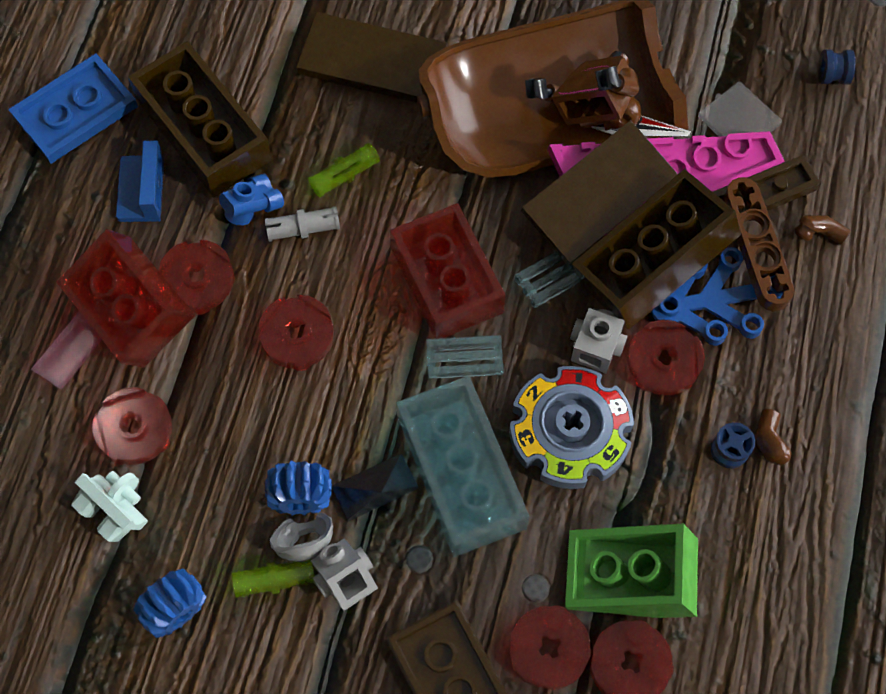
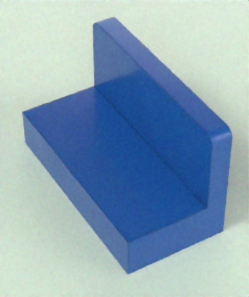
M143 141L142 156H122L120 158L116 217L119 222L161 221L164 157L158 141Z

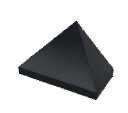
M402 453L331 486L348 522L418 489V485Z

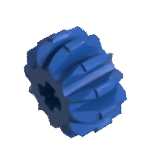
M291 460L288 464H276L274 468L267 471V479L265 480L267 506L280 514L290 513L291 516L295 514L305 516L307 513L320 512L321 509L329 506L331 497L329 470L321 467V464H310L305 460L302 462Z
M185 569L170 571L163 578H158L153 585L148 586L145 593L138 597L133 610L138 616L137 619L148 632L150 631L155 638L171 635L176 629L182 628L187 621L191 620L193 615L201 610L206 600V595L202 591V586L193 575H190Z

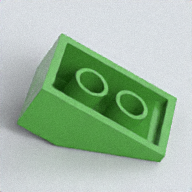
M685 524L569 530L565 608L568 610L653 618L697 617L698 538Z

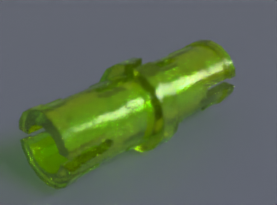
M367 143L344 158L342 156L334 159L333 165L309 177L308 181L315 194L320 198L344 182L347 184L353 182L356 175L372 165L378 164L380 162L379 155L372 144Z
M312 559L277 565L273 561L268 562L266 567L232 572L235 598L272 591V594L280 593V589L315 584L312 579L314 577Z

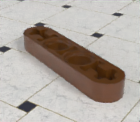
M746 177L736 178L729 183L724 196V202L736 211L741 235L737 238L738 245L758 302L766 310L772 312L781 311L788 306L795 292L794 284L758 185L752 179ZM737 191H741L743 196L749 195L746 201L747 210L742 212L745 207L742 197H735ZM748 220L756 221L761 225L763 232L758 235H752L745 231L743 223ZM759 252L767 253L773 258L774 265L762 267L756 263L754 255ZM775 275L773 281L771 282L770 277ZM772 283L777 292H783L780 299H777L775 294H768Z

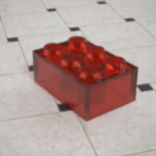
M458 203L390 230L391 250L436 341L503 314L505 293Z
M108 229L99 236L56 282L121 364L145 368L196 316L131 237Z

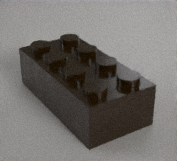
M188 41L128 76L137 102L213 198L272 161L267 137Z
M684 169L574 261L572 265L581 285L608 311L616 314L619 319L625 320L623 326L630 330L741 235L736 211Z

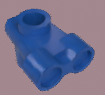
M265 174L248 178L247 182H238L234 185L233 189L223 192L219 196L220 205L225 210V218L235 225L249 224L253 219L254 212L261 210L270 212L284 206L282 193L271 186L270 180Z

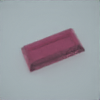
M78 312L31 370L62 390L109 331L81 312Z

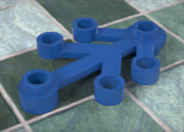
M734 247L723 250L719 258V266L700 294L686 296L694 280L701 278L705 274L708 263L651 311L652 316L658 323L665 326L681 323L703 336L708 344L714 346L724 342L728 334L726 324L720 320L707 322L691 311L704 309L739 329L740 333L749 339L758 337L764 328V321L758 314L749 313L744 315L728 305L757 299L752 284L722 289L731 273L737 271L743 261L741 251ZM731 256L735 258L737 263H728L725 257ZM775 275L770 277L771 282L773 281ZM771 286L768 294H775L777 299H780L783 292H777ZM665 302L672 303L676 306V309L668 310L663 304ZM745 323H755L757 330L748 329ZM718 329L722 336L714 337L709 330Z

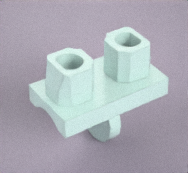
M112 471L106 478L102 475L90 478L87 474L82 473L75 482L81 490L76 495L71 506L86 518H93L101 508L107 516L97 527V530L107 541L118 542L130 530H141L148 522L133 506L141 499L134 491L139 479L133 473H127L119 477Z

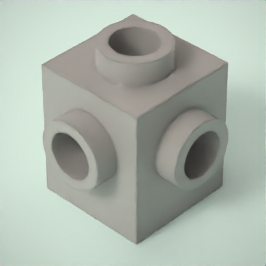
M589 308L585 319L577 318L570 340L576 341L571 361L606 374L613 355L620 357L628 336L621 334L625 320L619 319L611 311L604 309L596 311Z
M345 538L338 543L328 545L321 551L320 555L311 560L318 572L312 579L324 598L332 595L343 611L378 589L368 571L373 568V565L361 547L354 550Z

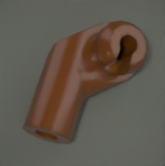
M804 215L798 220L800 224L795 228V234L806 241L811 240L817 232L822 233L839 245L844 243L851 232L849 228L826 215Z
M763 409L754 435L755 446L769 462H774L776 465H784L791 458V450L776 433L781 415L775 410Z

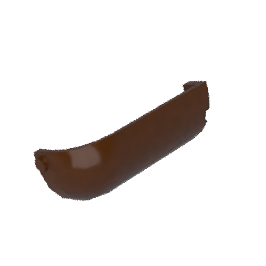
M621 0L470 38L447 46L428 57L419 69V79L423 95L417 96L418 108L422 118L429 116L443 152L463 170L487 178L513 176L554 165L547 150L549 144H562V146L580 145L582 142L602 144L612 136V134L591 127L581 129L580 124L566 125L554 102L539 98H527L525 80L546 78L547 84L562 85L581 63L608 58L614 51L622 52L627 56L629 67L637 75L639 92L633 97L640 103L641 115L688 130L686 96L675 82L670 68L662 69L657 53L662 52L663 47L658 30L656 9L649 0ZM645 136V137H646L647 139H649V138H658V137H661V136Z

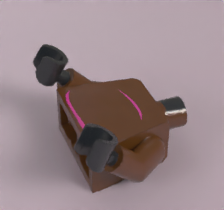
M619 51L612 52L608 58L581 63L562 85L547 84L546 78L525 80L527 98H539L554 102L566 125L621 119L631 98L639 92L637 75L629 67L627 56Z

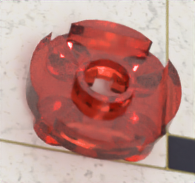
M199 240L200 243L188 244L186 241L175 245L163 257L159 268L160 284L165 297L171 304L181 310L192 311L195 314L202 315L226 299L235 282V275L228 254L219 245L208 240ZM201 269L205 270L203 273L204 278L201 281L190 282L189 272L192 270L194 272H199Z
M297 295L298 298H289L285 300V297L277 299L265 309L259 321V338L264 352L274 363L282 367L293 368L297 371L308 370L311 365L321 361L332 347L335 331L329 311L319 300L307 295ZM300 325L305 326L303 329L305 335L303 337L290 338L289 327L298 328Z
M658 320L650 322L634 336L628 349L627 363L629 371L640 389L659 395H675L692 388L703 369L705 354L699 338L696 335L693 337L690 332L686 331V326L676 321ZM661 350H668V355L675 357L676 361L670 362V365H664L656 357L660 356Z
M130 387L118 390L110 394L102 402L104 406L99 410L98 415L95 413L92 421L93 437L101 451L116 464H142L152 460L169 447L172 432L170 412L161 398L146 392L145 389ZM131 418H135L137 423L143 422L142 427L135 434L123 432V428L128 426V420Z
M542 606L528 611L517 621L510 635L509 658L514 671L524 682L539 688H546V690H560L573 684L584 672L591 656L590 638L585 626L574 614L568 612L562 606ZM548 637L550 641H558L560 646L556 651L559 656L552 659L549 654L542 656L539 653V649L543 646V638Z
M642 620L621 621L606 628L597 638L591 653L590 671L596 686L603 694H660L666 688L674 672L673 656L665 638L647 622ZM630 652L632 656L638 655L641 658V662L638 664L640 672L634 673L632 669L624 671L621 667V663L625 660L624 653Z

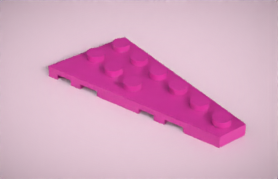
M770 131L733 133L720 137L699 135L687 139H673V137L648 139L678 174L686 169L712 192L728 186L736 178H747L785 162ZM582 142L580 145L570 146L549 144L547 150L561 177L600 144H595V142Z

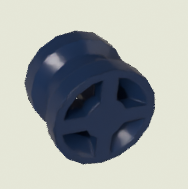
M824 49L819 60V82L821 84H830L832 81H839L841 85H850L855 73L856 61L854 51L844 50L841 53H834L832 49Z
M733 422L720 428L711 444L713 459L725 468L733 469L743 465L755 448L753 432L741 423ZM731 448V449H733V450H736V451H737V454H736L735 452L730 451V450L727 451V449Z

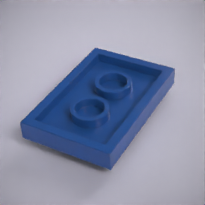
M95 53L8 110L49 163L52 164L137 108L138 104L134 96L98 54Z

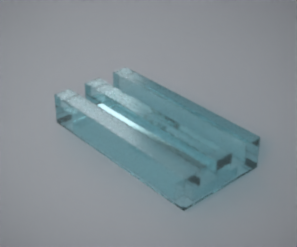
M556 252L515 274L516 283L518 286H522L523 293L526 297L529 296L531 299L530 303L534 308L580 283L576 272L539 293L536 292L574 270L572 263L569 266L565 264L537 281L530 283L529 279L563 261Z
M501 335L426 339L428 378L503 375ZM488 348H494V350L459 351V352H440V353H435V352H434V351H452V350H470V349H488ZM495 360V364L435 367L436 362Z

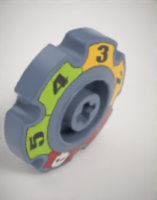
M562 366L558 367L555 378L549 379L540 373L532 378L518 393L512 411L520 419L510 423V441L516 457L524 468L538 466L542 470L540 477L542 482L559 488L580 489L585 487L588 476L593 475L598 477L600 481H604L614 474L624 462L629 452L631 441L627 440L623 434L631 432L634 418L630 404L619 387L605 388L601 385L602 374L588 368ZM573 423L578 426V428H571L570 431L564 428L565 425L569 427Z

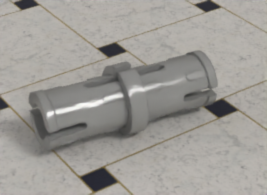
M336 206L305 213L304 209L296 210L297 214L270 219L265 218L269 242L301 235L302 239L309 238L308 234L340 229Z

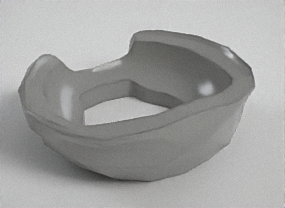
M318 513L316 520L306 523H296L292 519H287L273 532L269 539L271 548L282 559L294 562L313 559L320 555L321 551L330 543L333 534L332 520L325 513ZM316 532L320 537L308 543L294 545L300 536Z

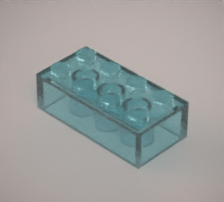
M470 376L396 402L398 421L453 557L527 529L530 516Z

